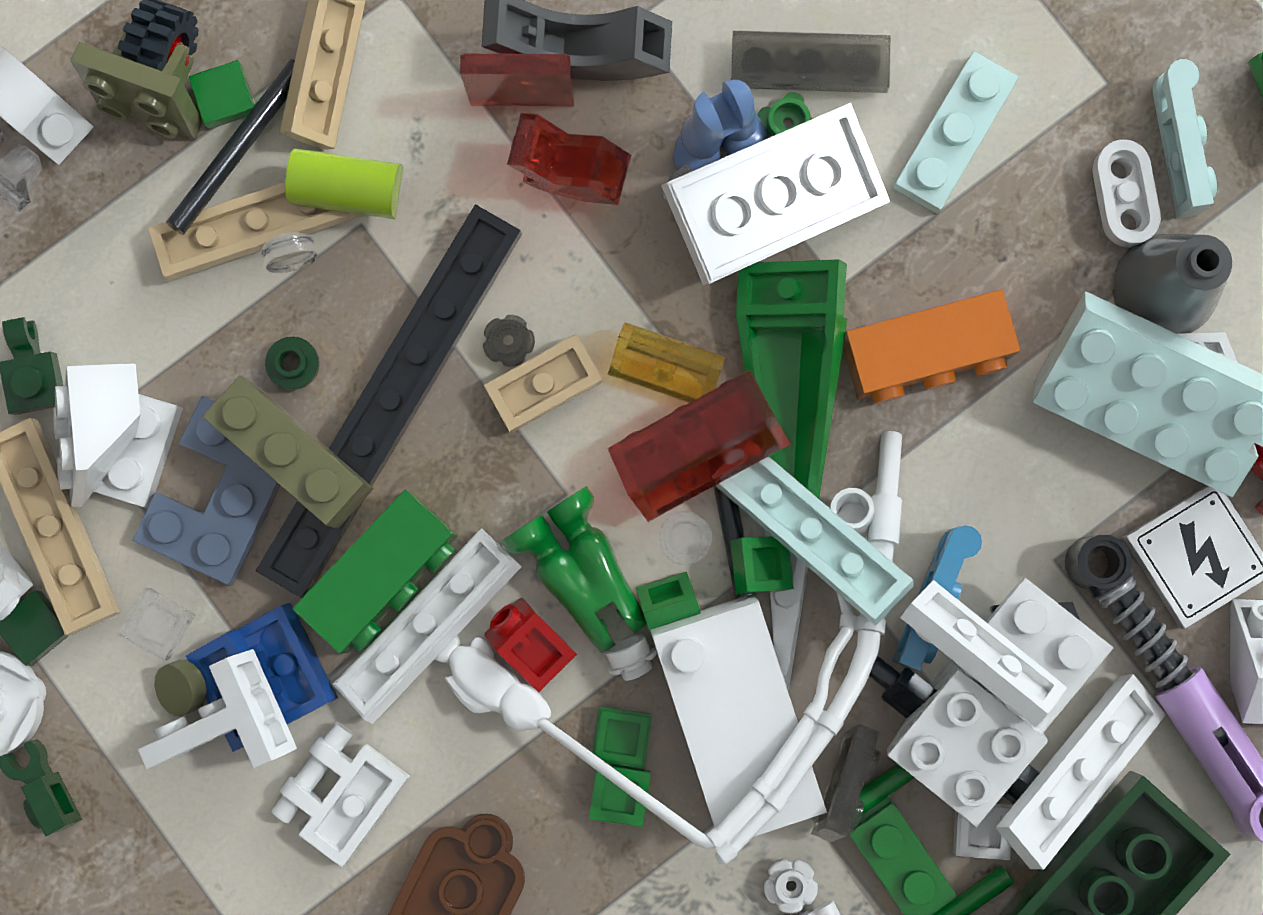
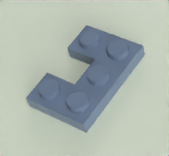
M201 396L179 444L226 465L204 513L155 492L132 541L222 583L233 586L281 485L202 417L215 401Z

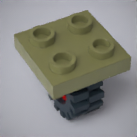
M142 0L139 2V9L134 8L132 11V22H126L123 29L124 33L112 53L82 42L78 43L70 61L83 80V86L90 91L97 102V108L101 112L121 121H126L128 116L143 121L150 130L167 138L173 139L179 134L195 140L203 121L184 86L194 61V57L191 55L197 49V43H194V40L198 36V28L195 27L198 21L196 16H193V12L160 0Z

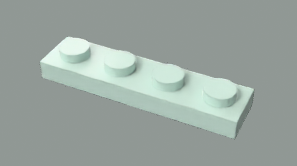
M751 441L713 478L718 489L875 626L913 587V579Z

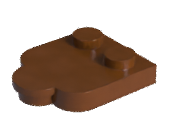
M481 814L467 821L462 829L443 827L432 832L425 840L388 915H511L525 884V872L521 862L514 855L510 854L513 847V835L508 824L496 815Z

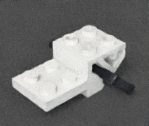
M1024 576L987 619L986 623L1068 687L1036 728L1022 716L1010 711L1000 698L978 680L967 676L952 659L931 684H928L909 668H904L899 673L878 655L869 674V677L886 689L881 698L906 718L887 748V755L976 827L1002 796L1014 805L1040 774L1030 765V762L1048 742V739L1043 734L1044 731L1114 648Z

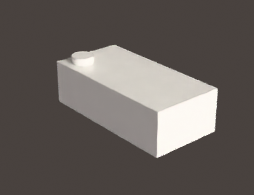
M753 594L701 610L700 614L650 630L715 828L724 821L752 790L751 786L758 778L762 777L798 724L760 603ZM812 766L789 796L788 803L784 808L777 812L755 836L827 813Z

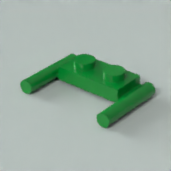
M898 763L831 809L903 915H970L1014 884L1006 870L999 866L956 896L955 891L920 840L888 797L915 778Z

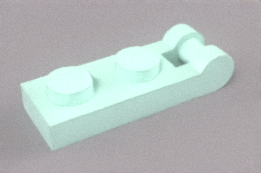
M1187 59L1174 61L1154 82L1152 87L1177 219L1197 216L1214 204L1213 198L1217 192L1216 175L1212 167H1207L1203 149L1207 140L1206 124L1203 117L1196 113L1192 88L1199 80V70L1192 61Z

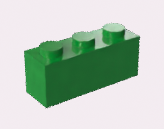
M405 489L292 609L339 654L349 653L353 647L360 653L381 632L382 629L376 623L390 608L398 613L417 594L419 589L414 585L416 580L427 569L436 573L453 556L456 549L450 544L458 535L416 495Z

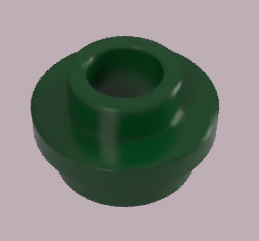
M285 337L275 342L270 347L265 360V367L269 378L276 385L287 390H298L308 386L316 378L320 366L316 349L308 341L299 337ZM292 353L298 354L300 357L299 367L292 372L285 371L283 368L284 358Z

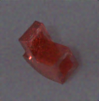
M521 113L515 136L512 140L507 165L524 174L522 182L542 191L583 202L618 205L632 155L603 136L568 134L538 114Z

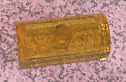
M625 322L617 339L608 375L708 409L726 357Z

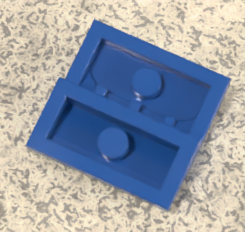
M291 603L281 605L245 626L227 632L186 655L187 660L201 671L205 679L207 688L206 699L209 704L222 698L209 666L227 657L252 649L255 651L287 725L338 698L296 612L292 609ZM237 729L225 734L232 752L244 747Z

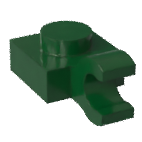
M25 317L2 321L4 337L14 358L0 362V375L8 414L20 415L55 407V386H63L57 353L51 351L40 352L39 336L35 321L26 322Z
M38 739L24 744L30 755V762L26 768L21 767L17 763L13 753L0 756L2 772L8 778L20 780L26 784L21 787L26 797V800L23 802L25 813L34 827L42 829L45 837L60 832L83 820L59 772H52L47 760L46 748Z

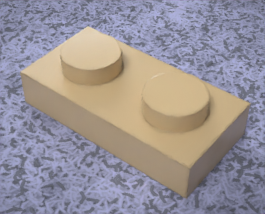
M575 334L486 383L484 387L509 432L513 433L603 383V379L578 334Z

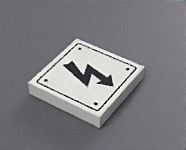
M1207 485L1122 537L1180 629H1186L1263 581V551L1227 495Z

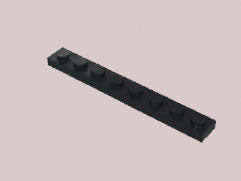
M476 204L329 447L336 456L371 486L375 483L522 236L520 229ZM297 500L257 567L256 572L296 596L303 598L313 587L361 504L337 529L326 526Z

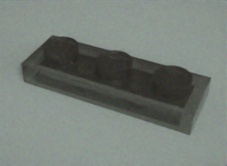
M733 31L730 80H740L746 83L750 89L887 93L890 87L891 35Z

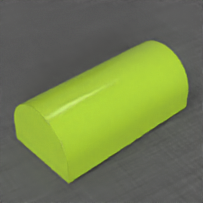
M294 148L290 154L286 170V199L292 205L395 220L403 166L399 163Z

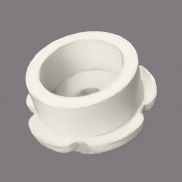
M644 634L626 637L616 642L614 647L605 651L610 662V667L607 669L610 675L621 674L625 681L636 679L649 672L653 667L650 660L657 654L656 647H651L648 644Z
M781 859L769 868V877L764 882V893L770 903L778 905L780 911L790 914L798 913L805 904L810 905L815 900L818 884L813 880L814 871L808 863L799 859L794 861ZM788 881L796 883V888L793 891L786 889Z

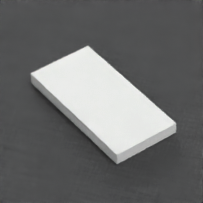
M851 103L661 185L703 285L710 284L890 202Z

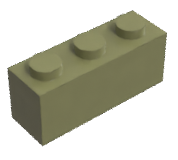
M240 375L202 416L326 526L339 529L374 489L259 387Z

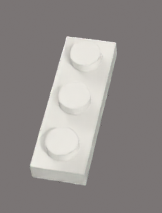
M934 580L918 595L900 617L915 630L919 637L936 646L957 663L967 676L978 680L1000 698L1010 711L1022 716L1035 728L1048 715L1068 688Z

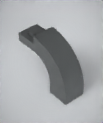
M484 0L481 47L506 56V66L550 77L599 81L632 80L670 73L672 21L639 6L604 14L582 15L552 11L525 0Z

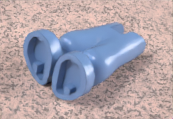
M740 80L722 82V93L709 99L707 94L702 92L693 104L692 114L683 122L680 135L675 144L673 160L680 176L720 160L719 148L721 145L729 155H732L767 139V129L755 113L754 99L746 83Z

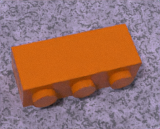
M1003 289L846 331L843 344L857 399L872 396L874 405L904 397L903 388L923 382L925 391L957 382L955 373L975 369L977 377L1002 371L1008 368L1006 360L1021 351Z

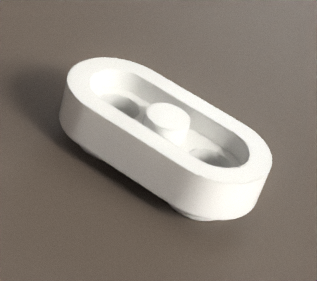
M1114 141L1097 155L1093 163L1092 172L1102 227L1106 236L1118 246L1131 248L1147 241L1157 232L1161 215L1148 153L1140 144L1134 141ZM1113 163L1121 164L1126 170V178L1115 177L1111 171V165ZM1122 214H1129L1135 219L1136 227L1134 230L1126 229L1121 224Z

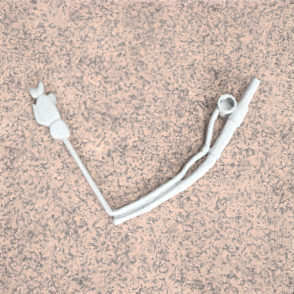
M885 431L881 433L876 495L870 497L868 493L861 489L847 488L835 495L831 502V510L861 536L867 537L868 542L893 562L894 549L899 546L902 499L898 497L902 434L895 431ZM837 593L842 613L839 624L841 630L826 651L818 676L816 694L812 703L810 702L803 713L804 716L762 777L758 778L751 786L752 790L717 828L712 829L707 834L700 832L549 722L551 710L541 694L526 684H520L518 678L510 670L495 660L492 647L486 640L477 637L471 641L469 646H462L457 635L434 660L449 663L452 675L445 676V681L460 702L472 713L489 711L501 713L506 725L519 732L538 728L542 729L695 845L706 849L716 847V860L721 864H728L738 856L737 853L777 812L784 808L794 789L833 736H836L843 726L844 720L867 682L879 651L880 637L885 633L886 620L883 618L875 626L861 613L859 616H855L852 605ZM856 631L858 632L857 647L848 673L828 710L824 711L823 708L828 697L829 679L839 655L852 637L853 632Z

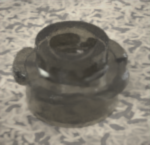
M506 315L504 319L495 318L487 324L484 330L486 341L483 343V349L486 356L493 362H502L506 367H514L523 363L527 354L531 353L534 349V333L527 329L526 321L517 315ZM512 336L513 343L505 345L503 343L504 337Z

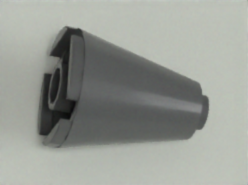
M1153 235L1147 241L1131 247L1117 263L1115 289L1113 290L1114 303L1116 306L1173 333H1192L1203 326L1215 311L1232 270L1231 253L1221 240L1210 235Z

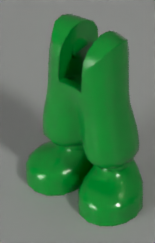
M588 486L547 511L553 523L562 531L569 542V550L561 548L543 515L504 538L502 543L507 551L512 554H531L535 557L537 561L536 573L539 580L565 607L599 652L603 653L616 644L608 632L606 623L597 615V611L614 602L617 607V613L626 621L633 633L643 628L647 623L644 613L621 571L606 534L588 523V514L593 506L594 496Z

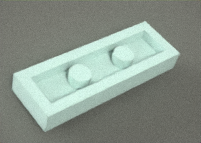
M973 51L892 189L938 215L1019 76Z

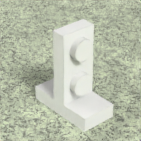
M254 649L227 657L209 666L222 698L198 709L202 719L189 725L186 717H182L155 729L158 740L138 749L146 770L176 758L237 729L254 769L297 749Z

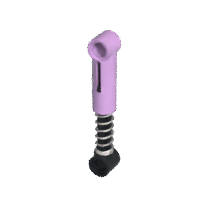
M1095 535L1077 540L1068 549L1065 556V570L1068 577L1077 586L1087 589L1092 598L1100 600L1099 604H1102V608H1109L1115 616L1113 624L1119 623L1126 633L1123 639L1131 640L1137 649L1134 655H1141L1147 664L1145 671H1151L1158 681L1156 688L1159 689L1154 693V696L1232 810V819L1236 828L1243 835L1263 842V828L1259 822V813L1263 807V758L1200 666L1192 669L1187 667L1188 657L1177 652V641L1169 639L1165 634L1166 624L1158 623L1154 618L1156 609L1146 606L1143 601L1144 592L1136 591V580H1133L1132 575L1134 572L1131 569L1132 556L1128 547L1120 539L1111 535ZM1094 548L1102 550L1108 559V568L1102 577L1093 575L1087 565L1089 553Z

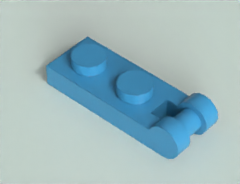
M966 525L949 529L943 534L919 594L934 580L956 599H959L962 584L956 582L964 559L976 555L982 545L981 535L975 528ZM906 624L892 661L907 668L920 671L923 662L932 663L938 648L932 643L923 640L909 624Z

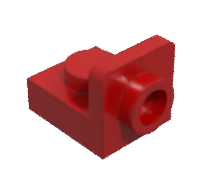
M523 598L518 599L514 604H508L501 608L492 618L490 628L484 634L495 651L538 693L577 655Z

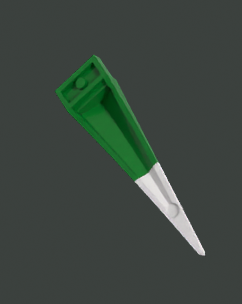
M840 259L756 262L738 271L736 320L746 377L754 443L819 499L847 319L844 318L847 264ZM764 529L765 537L772 536L768 531ZM790 551L794 589L770 592L774 650L787 690L790 687L808 566Z

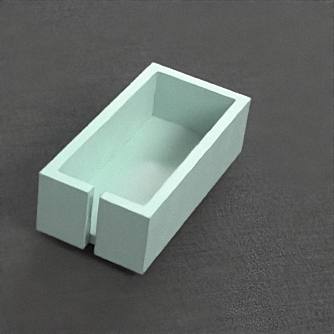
M1084 291L1034 381L1033 403L1231 497L1234 496L1258 458L1254 443L1263 447V374Z

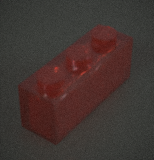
M748 370L734 379L725 381L718 388L687 405L676 408L672 413L649 426L629 434L625 439L607 449L628 496L649 522L791 444L751 371Z

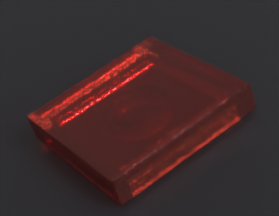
M464 53L460 55V75L471 106H574L575 104L571 57L568 54Z

